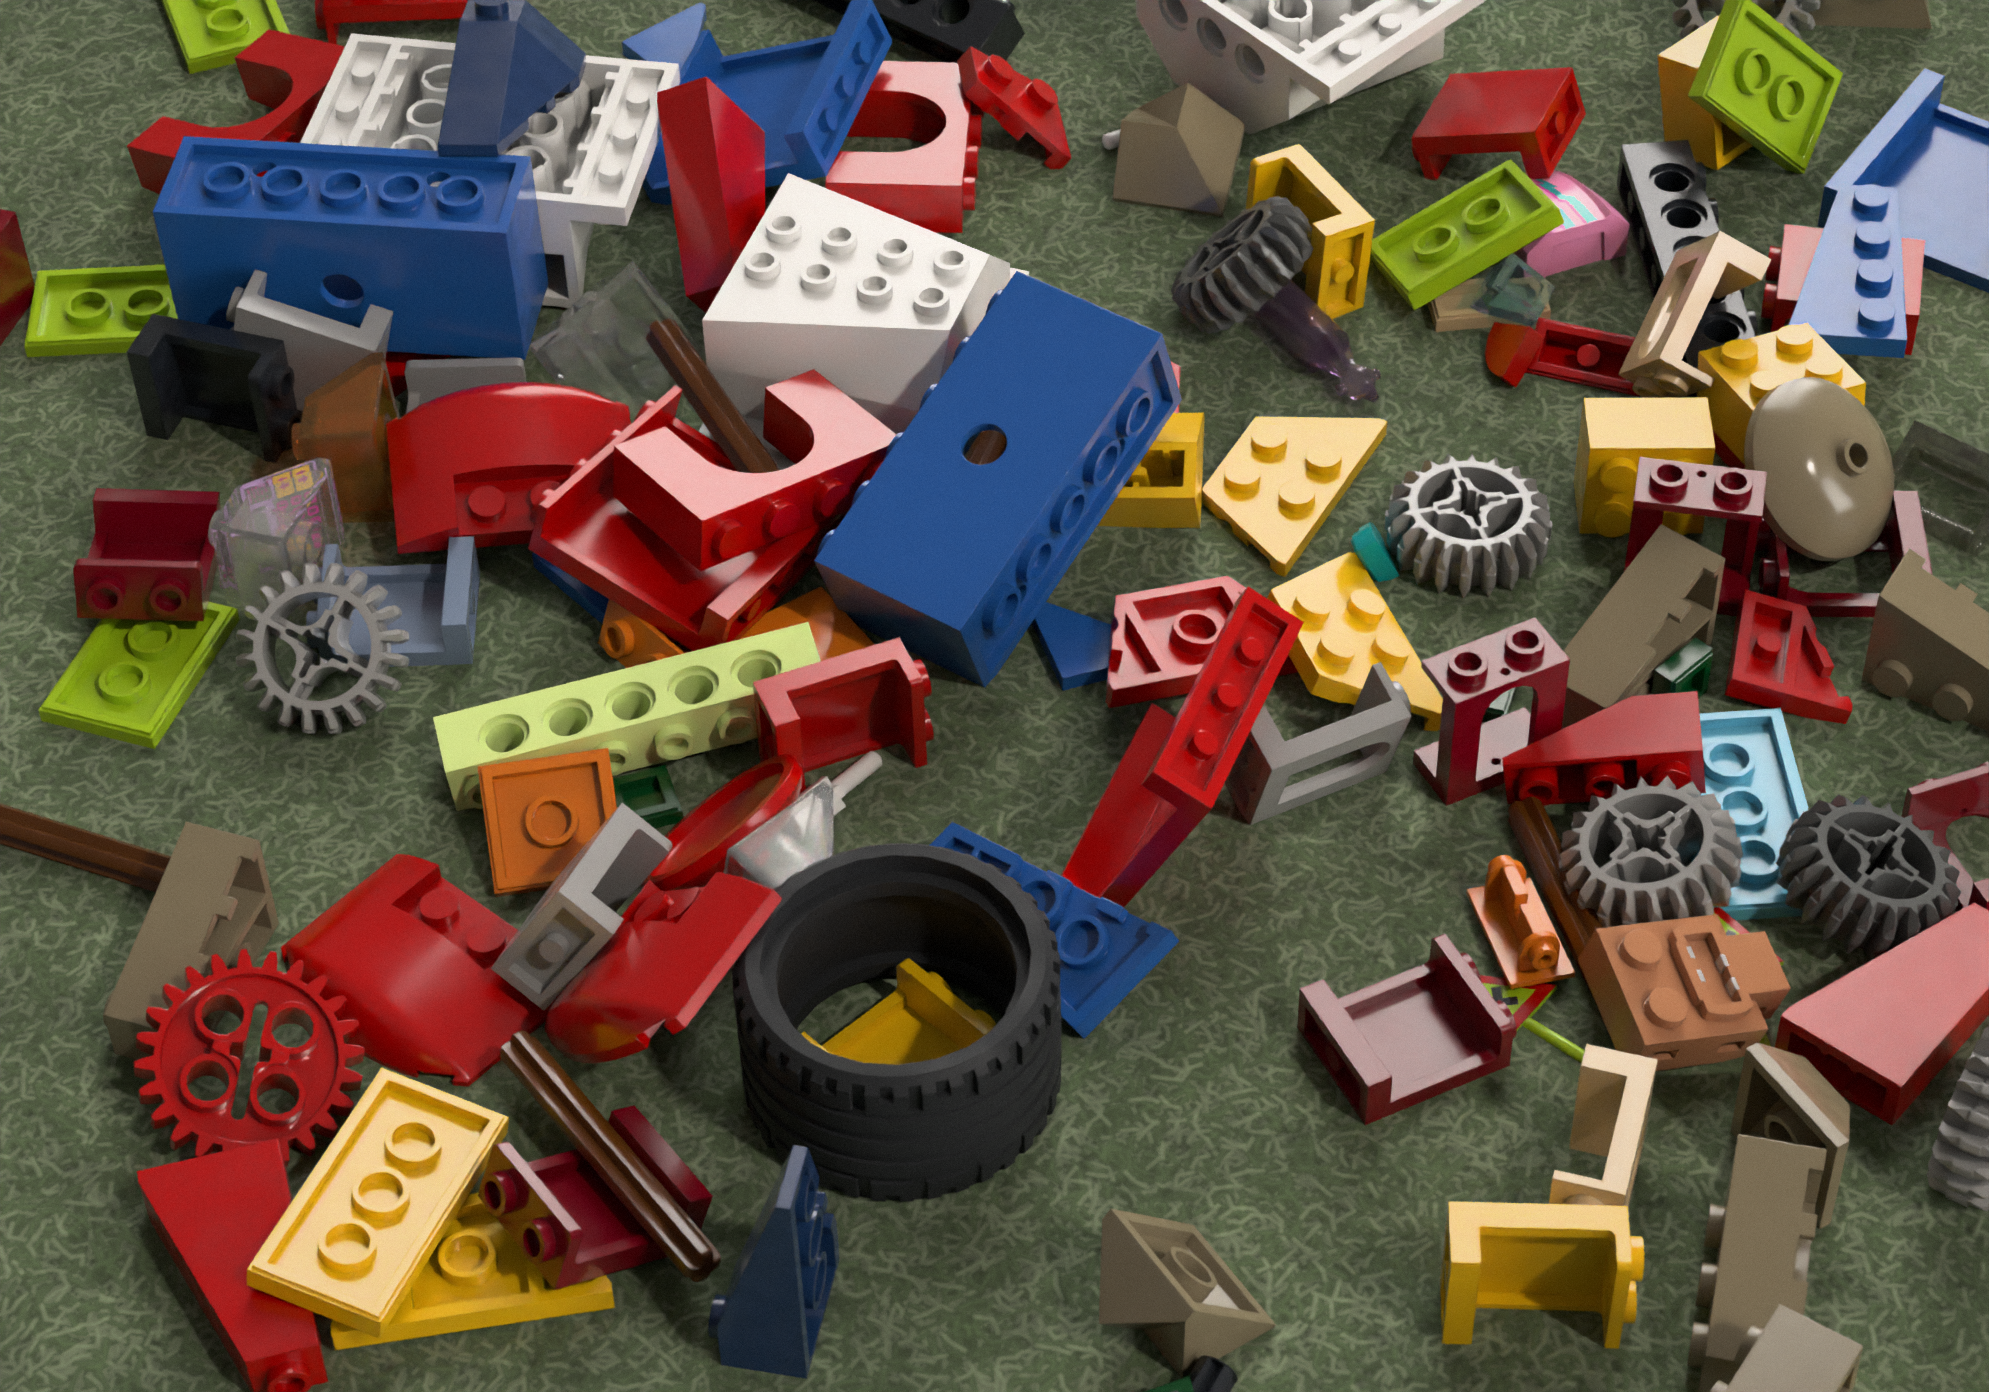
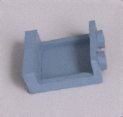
M474 536L449 537L447 564L346 567L342 564L339 544H325L323 565L318 567L322 582L330 563H337L343 566L345 574L344 584L353 572L359 570L368 576L362 595L376 585H381L388 591L385 600L377 608L378 610L392 605L398 606L401 609L402 616L397 621L387 625V629L408 631L409 641L403 644L391 645V653H398L408 657V666L473 664L480 586V570ZM324 597L314 599V603L318 604L317 611L307 612L306 626L317 622L325 609L332 610L337 598ZM355 608L350 617V620L354 623L349 633V644L355 653L369 661L371 653L369 629L364 618ZM325 632V640L318 637L315 639L307 637V643L311 645L310 648H318L321 658L327 660L334 658L348 663L347 658L336 653L335 648L328 644L330 632Z

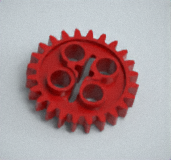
M241 949L237 968L227 969L220 956L214 954L211 957V975L205 978L192 966L189 965L185 968L186 991H182L167 983L162 987V998L169 1007V1010L148 1006L146 1022L158 1032L146 1031L137 1033L136 1048L152 1056L134 1061V1076L153 1080L139 1089L140 1104L161 1103L151 1115V1126L153 1129H158L174 1123L176 1127L170 1137V1148L176 1150L192 1140L197 1143L195 1149L196 1158L209 1155L213 1151L218 1153L279 1138L285 1165L288 1167L289 1148L295 1146L301 1152L311 1156L315 1154L316 1149L312 1135L314 1132L332 1139L337 1135L338 1126L330 1116V1113L349 1117L353 1111L354 1102L341 1091L351 1092L360 1090L363 1075L346 1067L355 1066L363 1062L365 1052L364 1047L345 1044V1042L358 1034L359 1022L358 1020L350 1019L337 1021V1018L346 1008L347 999L344 995L336 996L326 1001L322 998L327 988V976L323 974L309 984L301 981L304 961L298 959L284 973L277 971L278 960L275 951L269 952L262 967H253L247 949ZM257 1005H265L268 1012L260 1040L259 1062L254 1067L245 1116L240 1120H236L231 1116L239 1084L240 1061L245 1057L254 1009ZM215 1011H228L239 1018L241 1025L234 1032L217 1034L210 1031L204 1025L203 1020ZM284 1024H297L308 1032L310 1039L299 1047H286L278 1043L272 1033ZM213 1076L220 1079L225 1084L227 1090L220 1098L212 1101H203L194 1097L190 1093L188 1086L196 1078ZM282 1089L294 1097L296 1105L290 1111L283 1114H273L260 1106L258 1098L268 1090Z

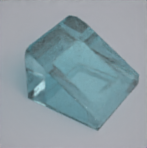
M1512 253L1488 273L1470 307L1480 313L1532 327L1537 323L1538 317L1541 316L1556 287Z

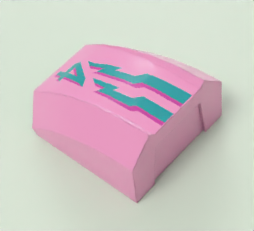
M1554 169L1549 179L1531 180L1558 206L1565 223L1504 259L1516 275L1539 273L1542 280L1546 276L1572 268L1626 255L1629 223L1604 198L1568 174Z

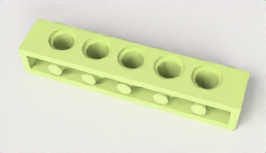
M809 622L433 717L445 774L456 810L469 808L483 809L478 766L608 748L612 776L623 772L670 760H678L693 754L732 744H740L758 738L753 682L821 661Z

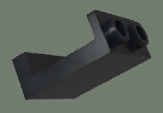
M152 314L127 350L147 436L169 440L183 417L256 432L260 436L265 461L273 463L277 462L287 445L294 446L298 443L303 430V416L297 410L293 390L294 371L288 365L284 340Z

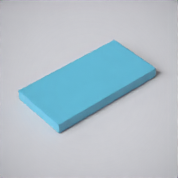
M1781 708L1699 713L1706 793H1701V796L1714 793L1716 800L1721 804V809L1729 811L1730 817L1735 822L1736 837L1740 838L1743 857L1740 858L1741 876L1739 886L1731 888L1732 895L1729 899V906L1720 908L1734 920L1802 916V909L1785 904L1788 891L1776 883L1780 873V867L1776 864V861L1779 857V849L1786 838L1785 835L1794 820L1799 819L1803 811L1806 812L1809 809ZM1699 851L1690 857L1691 862L1698 855Z

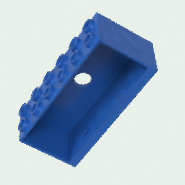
M184 136L153 210L177 318L225 329L234 327L233 322L226 320V315L235 288L238 286L246 289L256 269L267 273L265 298L360 328L370 304L393 311L387 352L486 358L518 357L525 360L548 286L530 156H439L438 151ZM268 171L263 175V177L256 176L261 172ZM443 181L438 187L430 186L434 182Z
M1016 271L1005 288L998 290L992 296L987 306L986 315L973 334L965 337L960 342L954 353L952 364L938 384H933L927 389L921 400L919 411L906 430L898 433L892 439L888 446L885 460L871 480L863 482L857 489L852 501V507L836 529L829 531L821 541L814 562L837 609L845 612L857 626L888 641L900 637L906 650L985 688L998 674L1182 400L1162 333ZM981 431H997L1006 437V449L994 462L979 465L971 463L964 458Z

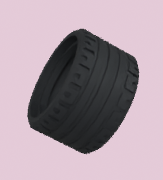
M914 843L870 845L843 851L808 865L807 868L785 879V882L780 887L774 888L773 890L782 898L781 902L735 961L734 968L732 969L733 998L747 1107L750 1108L751 1119L755 1127L760 1129L762 1139L767 1146L775 1148L777 1157L784 1163L793 1145L807 1147L818 1172L820 1186L830 1190L836 1189L844 1192L845 1195L857 1198L861 1196L876 1201L900 1200V1202L914 1201V1199L938 1198L952 1192L957 1193L969 1189V1186L978 1182L983 1183L994 1177V1174L999 1170H1004L1013 1164L1019 1154L1025 1153L1033 1145L1034 1136L1040 1135L1047 1125V1116L1053 1114L1057 1103L1056 1096L1060 1091L1061 1085L1060 956L1057 950L1055 933L1050 930V921L1044 911L1038 910V902L1030 893L1024 892L1021 889V884L1015 879L1004 875L999 868L992 864L984 863L977 857L953 851V849ZM906 958H910L927 973L930 971L935 972L945 981L956 983L981 996L1002 1015L1000 1021L988 1034L966 1048L934 1060L901 1065L862 1063L830 1054L810 1043L797 1031L801 1022L818 1004L841 989L865 980L897 975L896 966Z

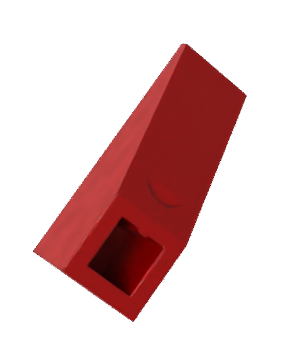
M1698 691L1631 696L1503 757L1507 803L1523 801L1529 796L1539 799L1543 806L1590 802L1591 795L1608 799L1612 797L1611 793L1614 783L1626 791L1636 788L1640 776L1649 786H1658L1669 776L1673 784H1675L1676 790L1690 782H1694L1700 793H1706Z

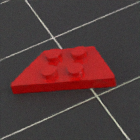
M1222 576L1116 595L1111 614L1105 699L1107 706L1113 708L1189 693L1236 600L1246 587L1229 576ZM1289 655L1278 676L1298 672Z

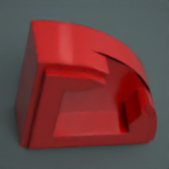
M1494 322L1485 347V359L1488 368L1506 384L1516 388L1544 337L1530 326Z

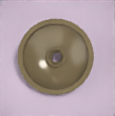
M1801 377L1774 387L1766 393L1752 412L1744 444L1745 469L1767 472L1763 518L1766 523L1790 548L1812 559L1838 561L1865 551L1878 539L1887 524L1894 492V471L1891 454L1885 437L1874 417L1850 392L1822 378Z

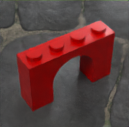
M271 29L267 30L234 58L248 99L275 110L254 121L230 127H207L162 116L127 145L141 186L160 195L184 136L300 143L345 46ZM268 171L261 172L256 176L263 177V175Z
M883 61L846 137L905 138L923 142L926 145L901 152L839 151L826 176L825 188L935 233H963L965 211H975L976 179H978L979 148L982 146V118H984L985 112L965 96L958 63Z
M812 369L765 388L763 438L795 465L768 473H743L728 470L704 459L664 426L614 446L613 497L701 572L849 511L857 489L863 482L871 480L885 460L888 446L897 434L816 370Z

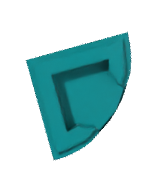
M1370 521L1359 527V531L1353 533L1354 535H1352L1350 541L1355 554L1372 579L1382 582L1400 576L1376 526Z

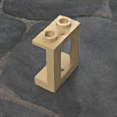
M1721 231L1678 250L1618 375L1634 383L1632 390L1643 398H1682L1711 387L1715 378L1682 361L1683 355L1711 297L1719 299L1761 281L1771 259Z
M1586 1044L1580 1067L1569 1149L1608 1158L1602 1180L1554 1170L1549 1204L1628 1206L1629 1208L1645 1139L1658 1059Z

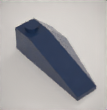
M468 0L458 28L438 141L439 156H499L529 130L528 118L535 112L548 114L556 107V94L559 92L571 94L580 86L586 67V53L526 0Z
M792 1146L734 1267L727 1294H716L709 1316L708 1334L710 1338L718 1339L721 1365L807 1379L840 1260L837 1221L834 1214L826 1213L828 1198L825 1192L818 1191L819 1175L807 1147Z

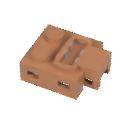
M1717 914L1598 928L1594 931L1578 958L1615 1049L1621 1052L1658 1059L1656 1071L1719 1063L1744 1057L1746 1048L1757 1042L1759 1043L1768 1031V1026L1764 1019L1772 1017L1791 989L1766 932L1727 936Z

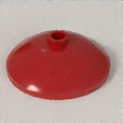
M790 754L775 756L746 770L711 794L665 835L672 842L673 847L640 886L643 888L651 880L661 891H672L692 887H705L716 872L738 876L747 880L757 875L772 859V856L767 851L788 826L802 786L801 765Z

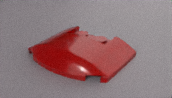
M507 382L455 391L420 404L400 419L398 417L386 424L398 554L448 550L449 537L474 536L476 548L530 543L535 524L530 520V514L538 498L547 489L555 491L567 480L571 470L581 459H592L601 450L604 442L614 430L620 429L623 431L631 424L629 406L619 401L615 403L592 391L572 386L540 382Z
M396 854L281 946L284 963L288 960L290 967L298 959L304 961L301 980L304 983L309 984L323 974L328 977L327 988L322 997L325 1001L341 995L346 997V1008L337 1018V1021L358 1020L359 1030L358 1034L345 1042V1044L364 1047L365 1057L387 1068L418 1078L419 1072L455 1075L452 1085L469 1087L501 1059V1046L510 1041L514 1033L526 1031L530 1035L546 1021L549 1008L554 1003L553 1001L545 1011L491 969L518 930L442 878L438 864L411 855Z
M716 872L705 887H692L672 891H661L649 880L621 915L624 920L613 936L569 982L549 1008L546 1015L545 1031L551 1044L572 1061L602 1063L621 1059L647 1049L650 1039L664 1021V1026L673 1035L686 1028L781 902L782 898L769 887L722 872Z

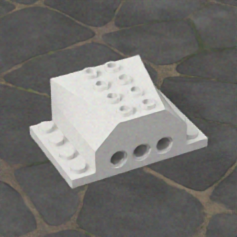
M1136 0V16L1174 83L1179 86L1190 83L1245 123V132L1250 135L1442 59L1444 55L1445 27L1486 0Z
M351 33L300 143L438 151V141L456 43ZM586 55V67L580 86L571 94L564 92L556 94V107L548 114L535 112L528 118L529 130L500 154L531 157L548 276V286L542 305L581 309L587 250L594 224L628 225L662 133L657 105V92L680 84L679 64ZM443 181L434 182L430 186L438 187Z
M788 173L702 319L706 365L780 470H783L795 464L763 438L766 387L814 369L895 434L904 432L919 411L921 400L927 389L933 384H938L952 364L954 353L960 342L965 337L971 336L985 317L987 306L992 296L998 290L1005 288L1016 271L1028 276L1029 271L1010 268V263ZM703 423L699 432L716 442Z

